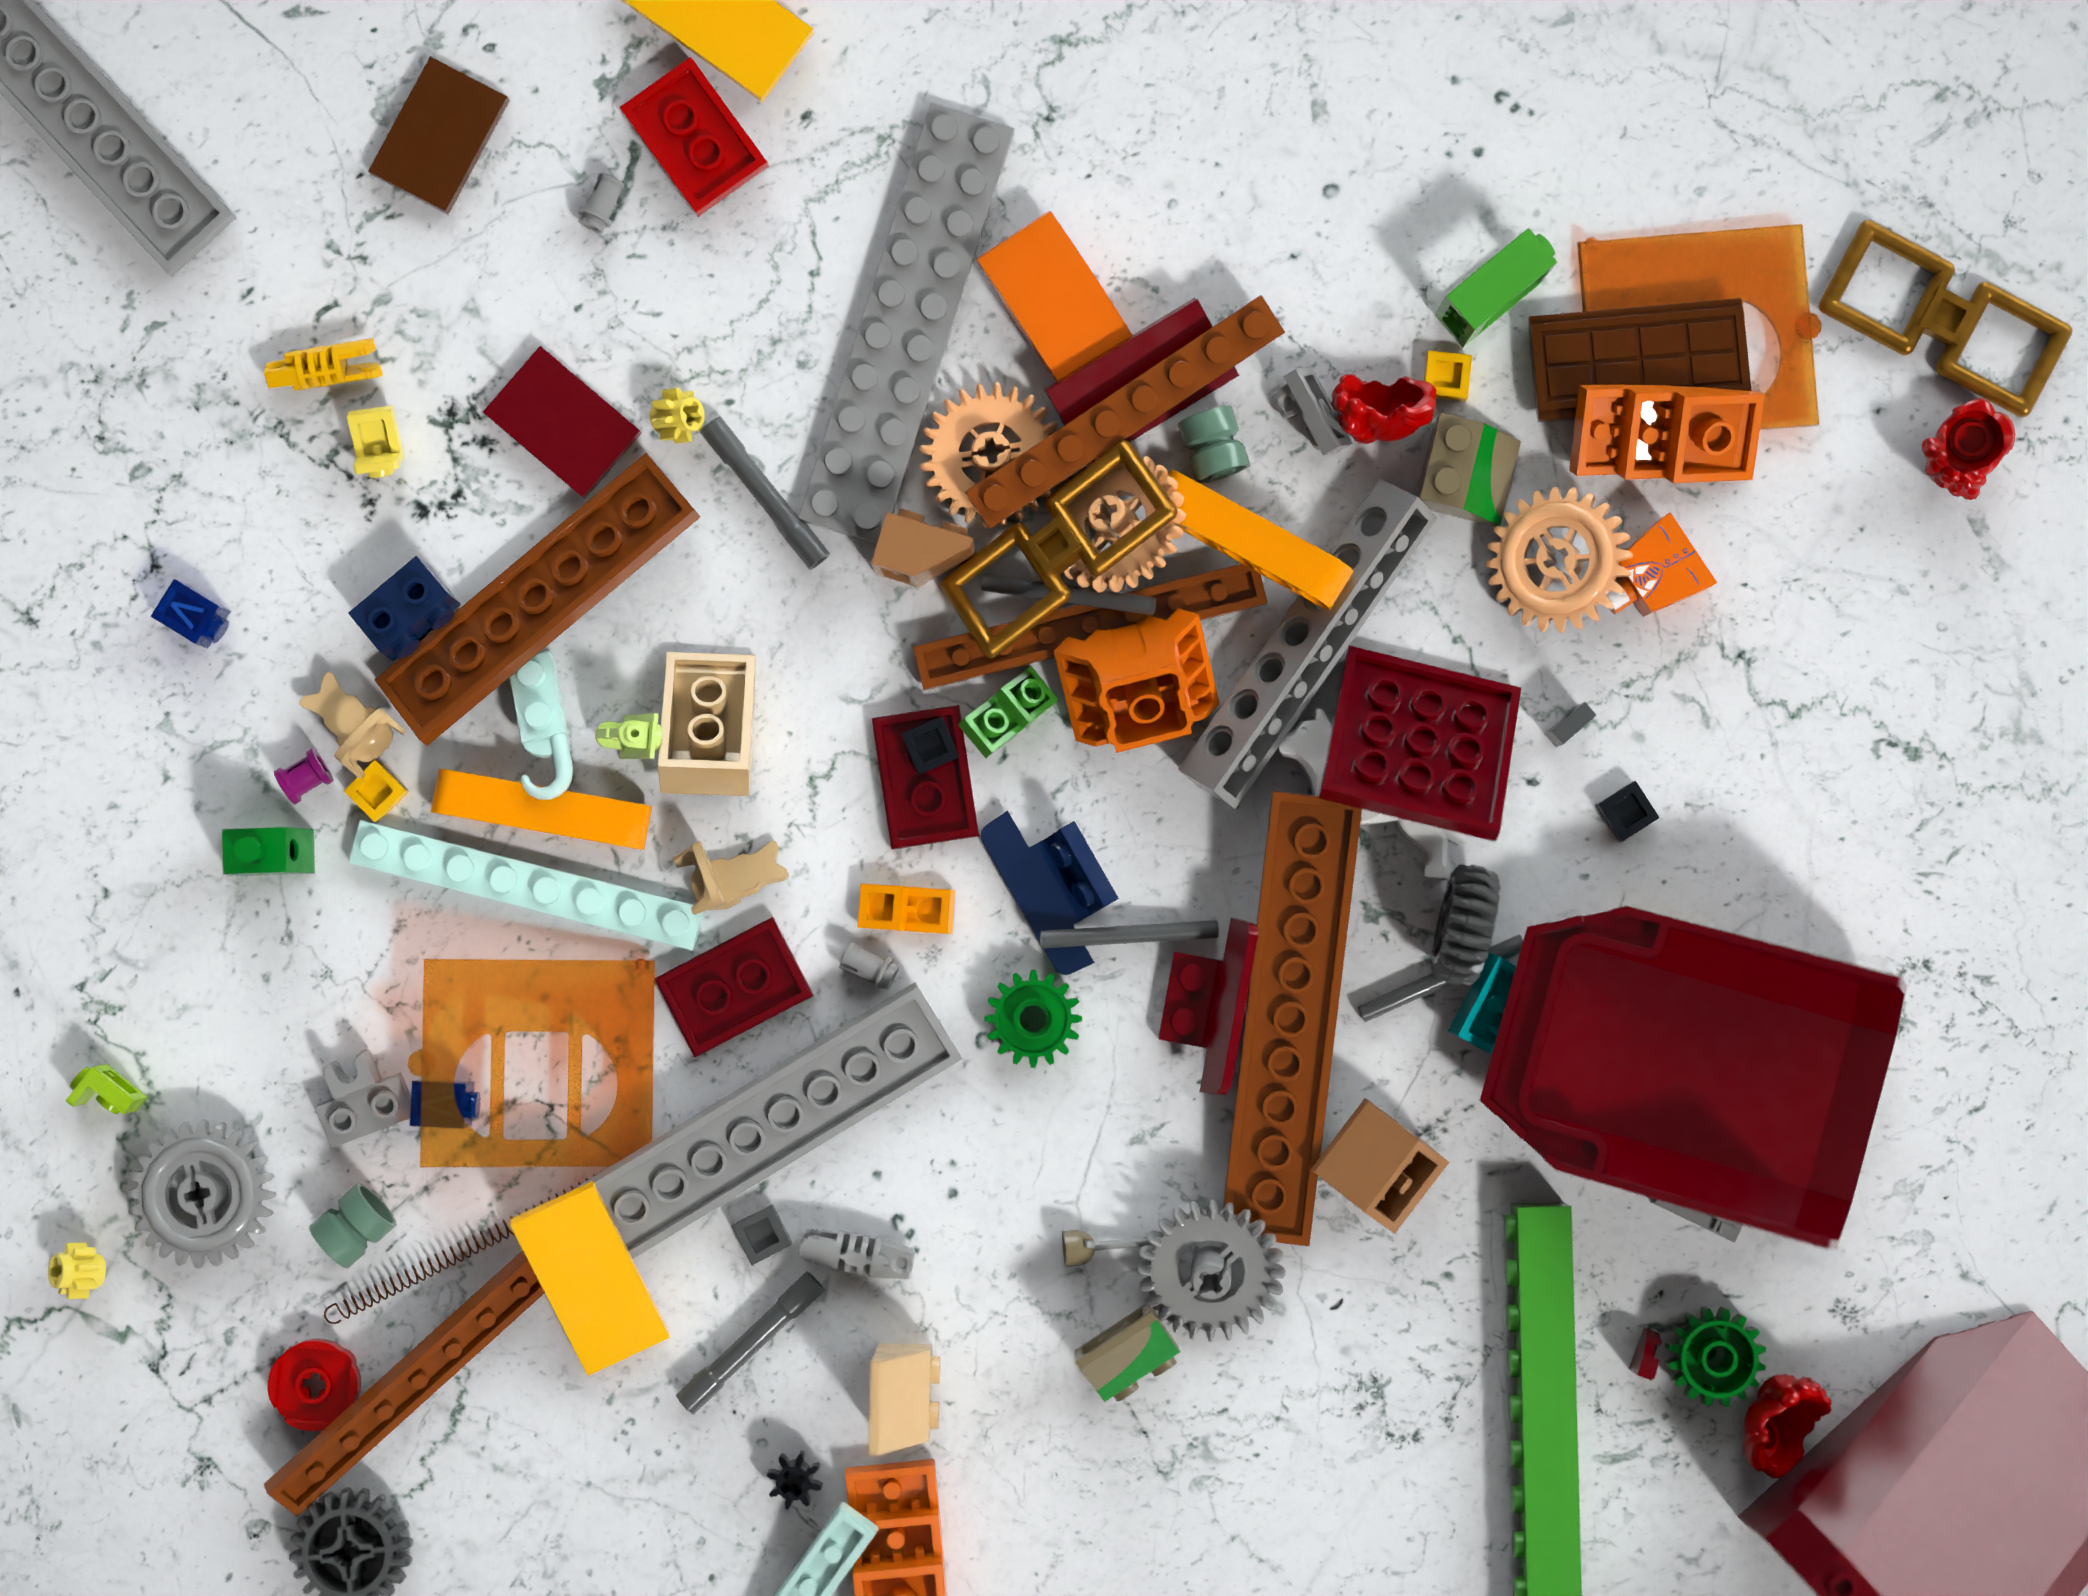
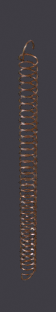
M503 1219L502 1222L506 1228L507 1237H505L502 1234L497 1223H495V1227L499 1233V1241L493 1236L490 1228L487 1227V1230L490 1233L492 1239V1245L488 1243L482 1231H480V1235L484 1241L483 1249L477 1242L475 1235L472 1234V1238L475 1241L477 1247V1252H475L470 1247L468 1240L465 1238V1243L467 1244L469 1249V1256H467L464 1253L460 1243L457 1242V1246L461 1251L462 1260H460L456 1256L452 1246H450L449 1248L454 1257V1264L447 1258L445 1251L442 1250V1253L446 1259L447 1267H444L439 1261L437 1254H434L439 1265V1271H437L433 1267L429 1257H427V1261L431 1267V1275L427 1273L422 1262L419 1261V1264L424 1273V1279H422L418 1275L414 1265H412L411 1267L416 1275L417 1280L415 1283L410 1278L408 1271L404 1268V1272L409 1281V1286H406L403 1283L400 1274L397 1272L396 1275L401 1283V1290H399L395 1286L392 1277L389 1276V1280L393 1285L394 1294L389 1292L385 1282L381 1280V1283L386 1291V1298H384L380 1294L377 1285L374 1284V1288L378 1293L379 1297L378 1302L372 1297L369 1288L366 1287V1291L371 1299V1305H368L365 1302L362 1293L359 1291L358 1294L361 1300L363 1301V1309H361L357 1305L354 1296L351 1295V1299L356 1307V1313L352 1312V1310L349 1308L346 1299H344L343 1302L346 1308L348 1309V1317H346L342 1313L338 1306V1303H334L325 1309L324 1318L330 1324H338L341 1322V1320L337 1322H331L326 1317L327 1310L333 1307L334 1305H336L338 1311L344 1318L349 1319L350 1313H352L353 1315H357L358 1309L364 1311L366 1306L372 1307L373 1301L379 1304L381 1298L384 1300L388 1299V1294L394 1296L396 1294V1290L398 1292H402L403 1286L406 1288H410L411 1282L417 1285L419 1279L425 1281L426 1275L432 1277L434 1271L436 1273H440L441 1267L444 1269H448L449 1263L455 1266L456 1259L460 1262H463L464 1256L470 1258L471 1251L474 1254H478L479 1248L484 1251L486 1250V1244L493 1247L494 1240L500 1243L502 1237L505 1239L509 1238V1232L512 1235L515 1234L508 1228L505 1220Z

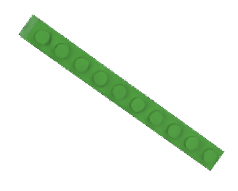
M1566 1203L1511 1204V1214L1504 1216L1505 1241L1512 1242V1260L1505 1261V1281L1507 1287H1513V1305L1506 1306V1325L1508 1332H1514V1350H1508L1507 1369L1509 1377H1515V1395H1509L1508 1412L1510 1422L1516 1423L1517 1440H1510L1509 1456L1511 1467L1517 1468L1518 1486H1511L1510 1499L1512 1513L1519 1514V1531L1512 1532L1513 1558L1520 1559V1577H1513V1596H1582L1572 1206Z

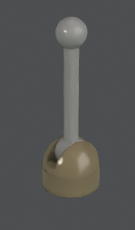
M1062 1231L1065 1267L1086 1264L1092 1259L1095 1251L1152 1245L1148 1242L1147 1237L1095 1242L1084 1231Z

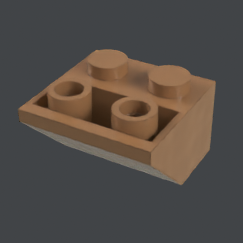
M899 509L898 515L887 512L871 565L876 575L920 587L962 565L974 556L976 550L974 539L967 535L968 529L956 524L942 522L941 528L924 522L925 516L913 511Z
M1365 1098L1312 1166L1311 1170L1364 1213L1395 1234L1449 1164V1161L1425 1141Z

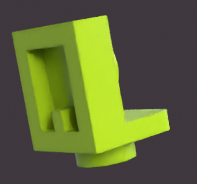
M104 1064L92 1066V1068L85 1067L72 1080L69 1087L73 1091L65 1101L72 1107L84 1105L96 1092L98 1094L96 1097L97 1102L105 1109L114 1114L119 1112L127 1114L138 1111L148 1097L112 1067Z

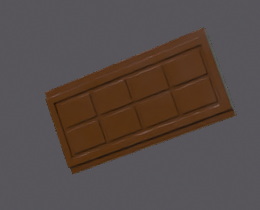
M1742 298L1529 316L1528 318L1538 422L1575 419L1579 385H1668L1752 391Z

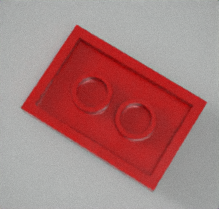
M691 56L619 107L697 217L769 167L767 160Z

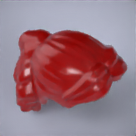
M1346 374L1340 377V383L1332 392L1333 400L1331 405L1334 411L1339 412L1337 416L1339 425L1344 432L1351 435L1358 443L1371 444L1376 440L1391 442L1406 438L1421 426L1429 424L1433 419L1436 408L1437 390L1435 386L1430 382L1415 380L1407 376L1398 378L1392 385H1384L1376 380L1367 382L1362 381L1356 375Z
M1978 398L1954 408L1952 414L1939 427L1935 438L1929 437L1922 442V452L1927 459L1924 467L1925 473L1939 487L1947 488L1953 496H1961L1966 500L1976 499L1980 495V488L1987 481L1986 476L1998 466L2002 458L2008 455L2009 451L2014 447L2016 434L2012 420L2003 413L1995 412L1994 407L1986 399Z
M1787 1374L1774 1375L1763 1382L1758 1389L1757 1399L1746 1413L1743 1425V1455L1754 1469L1762 1471L1771 1478L1779 1479L1784 1477L1803 1459L1805 1452L1803 1447L1804 1438L1814 1430L1815 1422L1820 1421L1822 1416L1831 1412V1399L1819 1383L1813 1381L1811 1377H1802L1797 1380L1795 1376Z

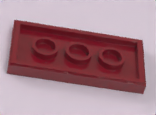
M1193 298L1043 390L1063 425H1066L1213 326L1198 299ZM1235 366L1126 438L1125 441L1131 442L1238 377L1239 374Z

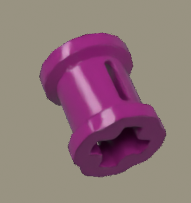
M313 748L306 752L307 757L285 770L278 768L274 771V776L279 786L294 805L302 801L301 796L322 783L328 785L334 781L326 763Z

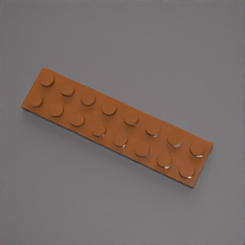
M645 453L459 608L446 625L433 630L422 639L420 645L413 653L398 659L374 681L417 738L428 746L696 522L700 515L650 456Z

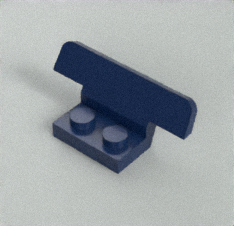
M1008 810L983 827L981 840L1039 942L1040 931L1075 929L1074 924L1119 899L1075 821L1060 828L1030 848ZM1085 946L1044 948L1053 967L1062 975H1070L1095 963Z

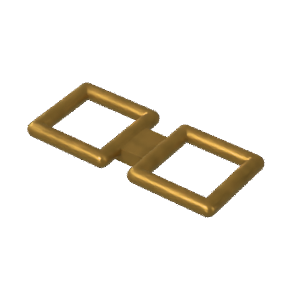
M1872 220L1863 221L1819 301V310L1823 314L1901 355H1909L1914 351L1922 333L1946 345L1935 366L1936 372L1939 375L2019 417L2028 416L2072 335V327L1989 282L1978 284L1970 301L1946 290L1955 273L1953 263ZM1871 241L1933 273L1902 334L1840 302ZM1988 303L2051 335L2019 396L1957 364Z
M1125 440L1118 442L1050 495L1045 501V507L1053 520L1037 533L1032 535L1025 524L1015 523L942 580L941 589L986 657L994 658L1070 599V590L1060 577V574L1079 559L1082 560L1092 575L1100 576L1175 519L1178 512L1176 506L1130 442ZM1120 463H1123L1156 510L1099 554L1066 506ZM1018 545L1050 593L993 636L962 587L1011 548Z

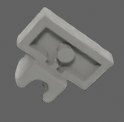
M367 1049L361 1051L360 1055L355 1059L356 1076L345 1074L340 1063L336 1061L330 1062L323 1069L325 1081L333 1098L318 1103L315 1106V1110L331 1148L413 1118L418 1113L402 1073L400 1072L380 1080L381 1076L371 1052Z

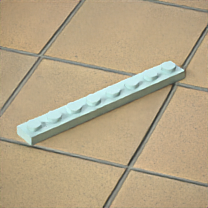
M363 820L359 822L349 863L692 951L695 950L704 912L693 915L691 908L694 906L693 904Z

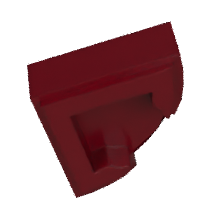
M1643 1328L1629 1366V1370L1651 1381L1655 1378L1659 1366V1360L1654 1358L1658 1346L1662 1345V1339L1658 1332Z

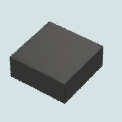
M1583 702L1548 730L1545 736L1555 747L1561 746L1596 716V713L1586 702Z
M773 1204L732 1225L751 1265L793 1244Z

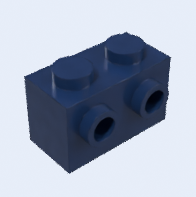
M415 556L348 612V614L378 651L392 661H395L398 657L404 658L413 653L420 645V639L430 630H436L446 625L453 618L454 610L461 603L432 568L418 556Z

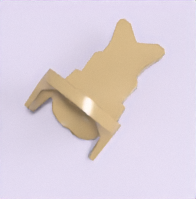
M327 672L322 677L320 693L304 696L299 701L302 707L320 715L324 719V726L338 737L336 742L340 747L334 754V757L359 779L363 778L366 774L356 761L366 763L374 761L381 756L382 752L390 746L393 740L391 727L401 735L406 733L382 708L376 710L371 706L366 707L356 696L348 695L341 688L332 672Z
M773 840L751 855L740 854L727 861L725 858L710 861L702 842L699 841L691 844L689 848L673 857L677 868L695 865V870L691 876V886L697 901L691 908L693 915L707 910L729 909L740 903L741 898L758 893L762 887L788 879L787 869L776 863L779 851L777 842Z

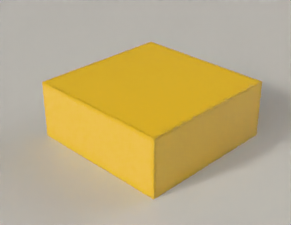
M1428 350L1424 381L1430 382L1435 386L1437 390L1436 399L1466 402L1469 392L1472 355Z
M374 760L364 770L366 775L360 779L357 777L344 792L375 823H379L409 791L378 760Z

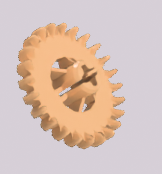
M997 382L994 385L991 396H987L983 386L978 383L976 386V396L973 399L970 398L964 389H960V405L957 406L949 399H944V405L948 412L947 416L932 412V419L939 428L923 429L924 435L932 440L933 444L921 445L919 451L926 456L932 457V460L922 463L920 469L924 472L935 473L932 478L926 481L925 485L927 488H942L935 501L936 503H943L951 499L950 515H955L962 508L965 509V522L967 524L971 523L978 513L964 492L977 483L972 482L963 472V469L975 467L981 474L980 482L1051 435L1058 427L1056 422L1041 423L1048 413L1047 407H1042L1035 412L1031 411L1034 403V396L1032 394L1021 403L1018 402V388L1016 386L1012 388L1007 397H1002L1001 386ZM984 425H1000L997 432L987 431L978 435L974 431V429ZM1004 428L1010 429L1020 439V442L1009 444L1008 440L1002 435ZM970 434L974 439L971 451L960 452L965 437ZM987 445H994L995 450L998 452L1003 451V453L997 455V462L989 463L986 456L979 457V455L986 453ZM1020 450V452L1011 453V451ZM971 458L973 459V460H970V461H964V462H963V460H965V459H971ZM1048 490L1040 496L1048 498L1052 494ZM1036 499L1026 505L1035 512L1039 511ZM1023 508L1013 513L1019 521L1024 520ZM1007 518L1000 522L1001 526L1005 527L1007 525ZM982 520L983 527L986 528L987 526Z
M1143 457V461L1176 506L1177 516L1100 576L1092 575L1081 559L1075 562L1063 573L1068 579H1076L1078 585L1082 588H1088L1092 585L1094 590L1100 593L1106 590L1109 585L1110 589L1117 593L1123 588L1124 581L1131 588H1135L1138 585V576L1143 575L1147 580H1150L1153 577L1152 567L1154 565L1160 568L1166 566L1167 563L1163 558L1164 553L1174 554L1177 548L1171 543V540L1182 537L1184 533L1180 527L1176 526V524L1184 521L1186 513L1179 508L1184 502V496L1176 492L1178 482L1173 477H1168L1167 469L1163 465L1155 467V463L1150 457ZM1120 463L1066 506L1090 542L1089 526L1091 525L1096 531L1091 543L1099 554L1103 552L1101 550L1107 543L1112 545L1140 523L1135 512L1142 504L1145 508V517H1148L1156 510L1123 463ZM1066 478V482L1071 480V478ZM1126 495L1132 498L1122 501L1120 496Z
M1557 487L1551 489L1549 500H1546L1540 491H1535L1533 494V505L1530 506L1523 499H1519L1517 504L1520 513L1518 515L1509 511L1504 512V517L1509 523L1507 528L1501 526L1494 527L1493 530L1501 537V541L1492 542L1487 545L1489 550L1497 553V557L1488 560L1485 565L1487 568L1498 570V573L1492 576L1488 583L1491 586H1503L1496 595V601L1504 602L1512 599L1507 609L1508 615L1515 616L1523 609L1521 621L1524 626H1529L1537 616L1538 628L1542 632L1547 631L1551 620L1554 621L1555 627L1560 633L1565 632L1567 619H1570L1577 629H1583L1582 614L1586 613L1594 621H1599L1600 617L1596 608L1598 604L1608 609L1614 608L1607 594L1609 592L1625 593V590L1615 579L1616 577L1631 576V572L1620 566L1619 562L1632 558L1633 554L1628 550L1618 548L1620 544L1628 541L1630 536L1624 532L1613 533L1617 526L1622 523V519L1618 516L1604 519L1610 510L1609 504L1602 503L1592 509L1596 499L1594 494L1589 493L1578 502V490L1576 488H1571L1564 499H1562L1561 492ZM1552 528H1569L1564 540L1554 538L1549 530ZM1576 532L1585 539L1589 554H1581L1573 546ZM1543 536H1545L1552 548L1566 556L1563 560L1567 573L1554 566L1557 563L1554 557L1556 554L1552 548L1547 546L1542 538ZM1536 540L1540 546L1536 553V558H1527L1529 548L1532 542ZM1589 561L1587 571L1584 577L1580 579L1578 575L1583 568V562ZM1527 565H1537L1538 569L1545 575L1539 587L1531 579ZM1553 581L1563 583L1567 588L1564 591H1547V588Z

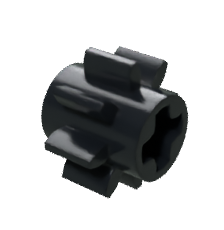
M802 1450L796 1459L790 1461L784 1453L780 1454L778 1459L782 1467L781 1471L769 1469L767 1472L768 1478L776 1480V1486L770 1491L769 1496L775 1497L780 1494L786 1499L785 1509H789L793 1501L799 1499L806 1507L809 1506L811 1498L808 1490L818 1491L821 1490L823 1485L819 1480L813 1479V1474L819 1469L820 1463L817 1462L809 1465L804 1461L805 1453ZM789 1471L795 1476L801 1473L804 1475L805 1478L801 1484V1489L796 1484L788 1486L785 1483Z

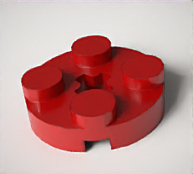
M315 1338L304 1340L287 1349L273 1364L268 1377V1396L273 1407H277L279 1413L285 1417L283 1420L290 1426L304 1431L324 1430L359 1398L361 1375L356 1357L350 1350L327 1339ZM313 1372L320 1374V1379L326 1383V1389L320 1390L318 1397L311 1396V1388L304 1387L303 1383L304 1379H310L313 1376Z

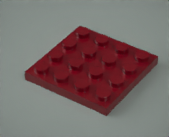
M1349 645L1342 671L1319 799L1496 842L1501 830L1521 687Z

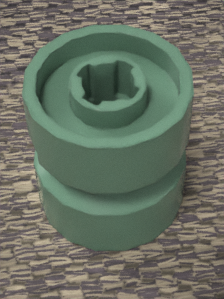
M1232 406L1212 408L1178 422L1177 425L1184 447L1195 451L1189 459L1196 482L1201 484L1219 480L1250 467L1251 464L1245 446L1240 441L1233 439L1239 431V427Z
M361 1183L354 1185L338 1200L339 1211L330 1208L309 1226L313 1238L333 1261L346 1269L350 1268L365 1254V1249L368 1247L367 1241L377 1243L397 1226L396 1220L387 1206L375 1193Z

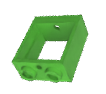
M1527 228L1447 294L1436 311L1435 316L1462 348L1465 347L1545 280L1557 263L1553 257L1555 255L1554 248L1543 235L1537 234L1535 236Z

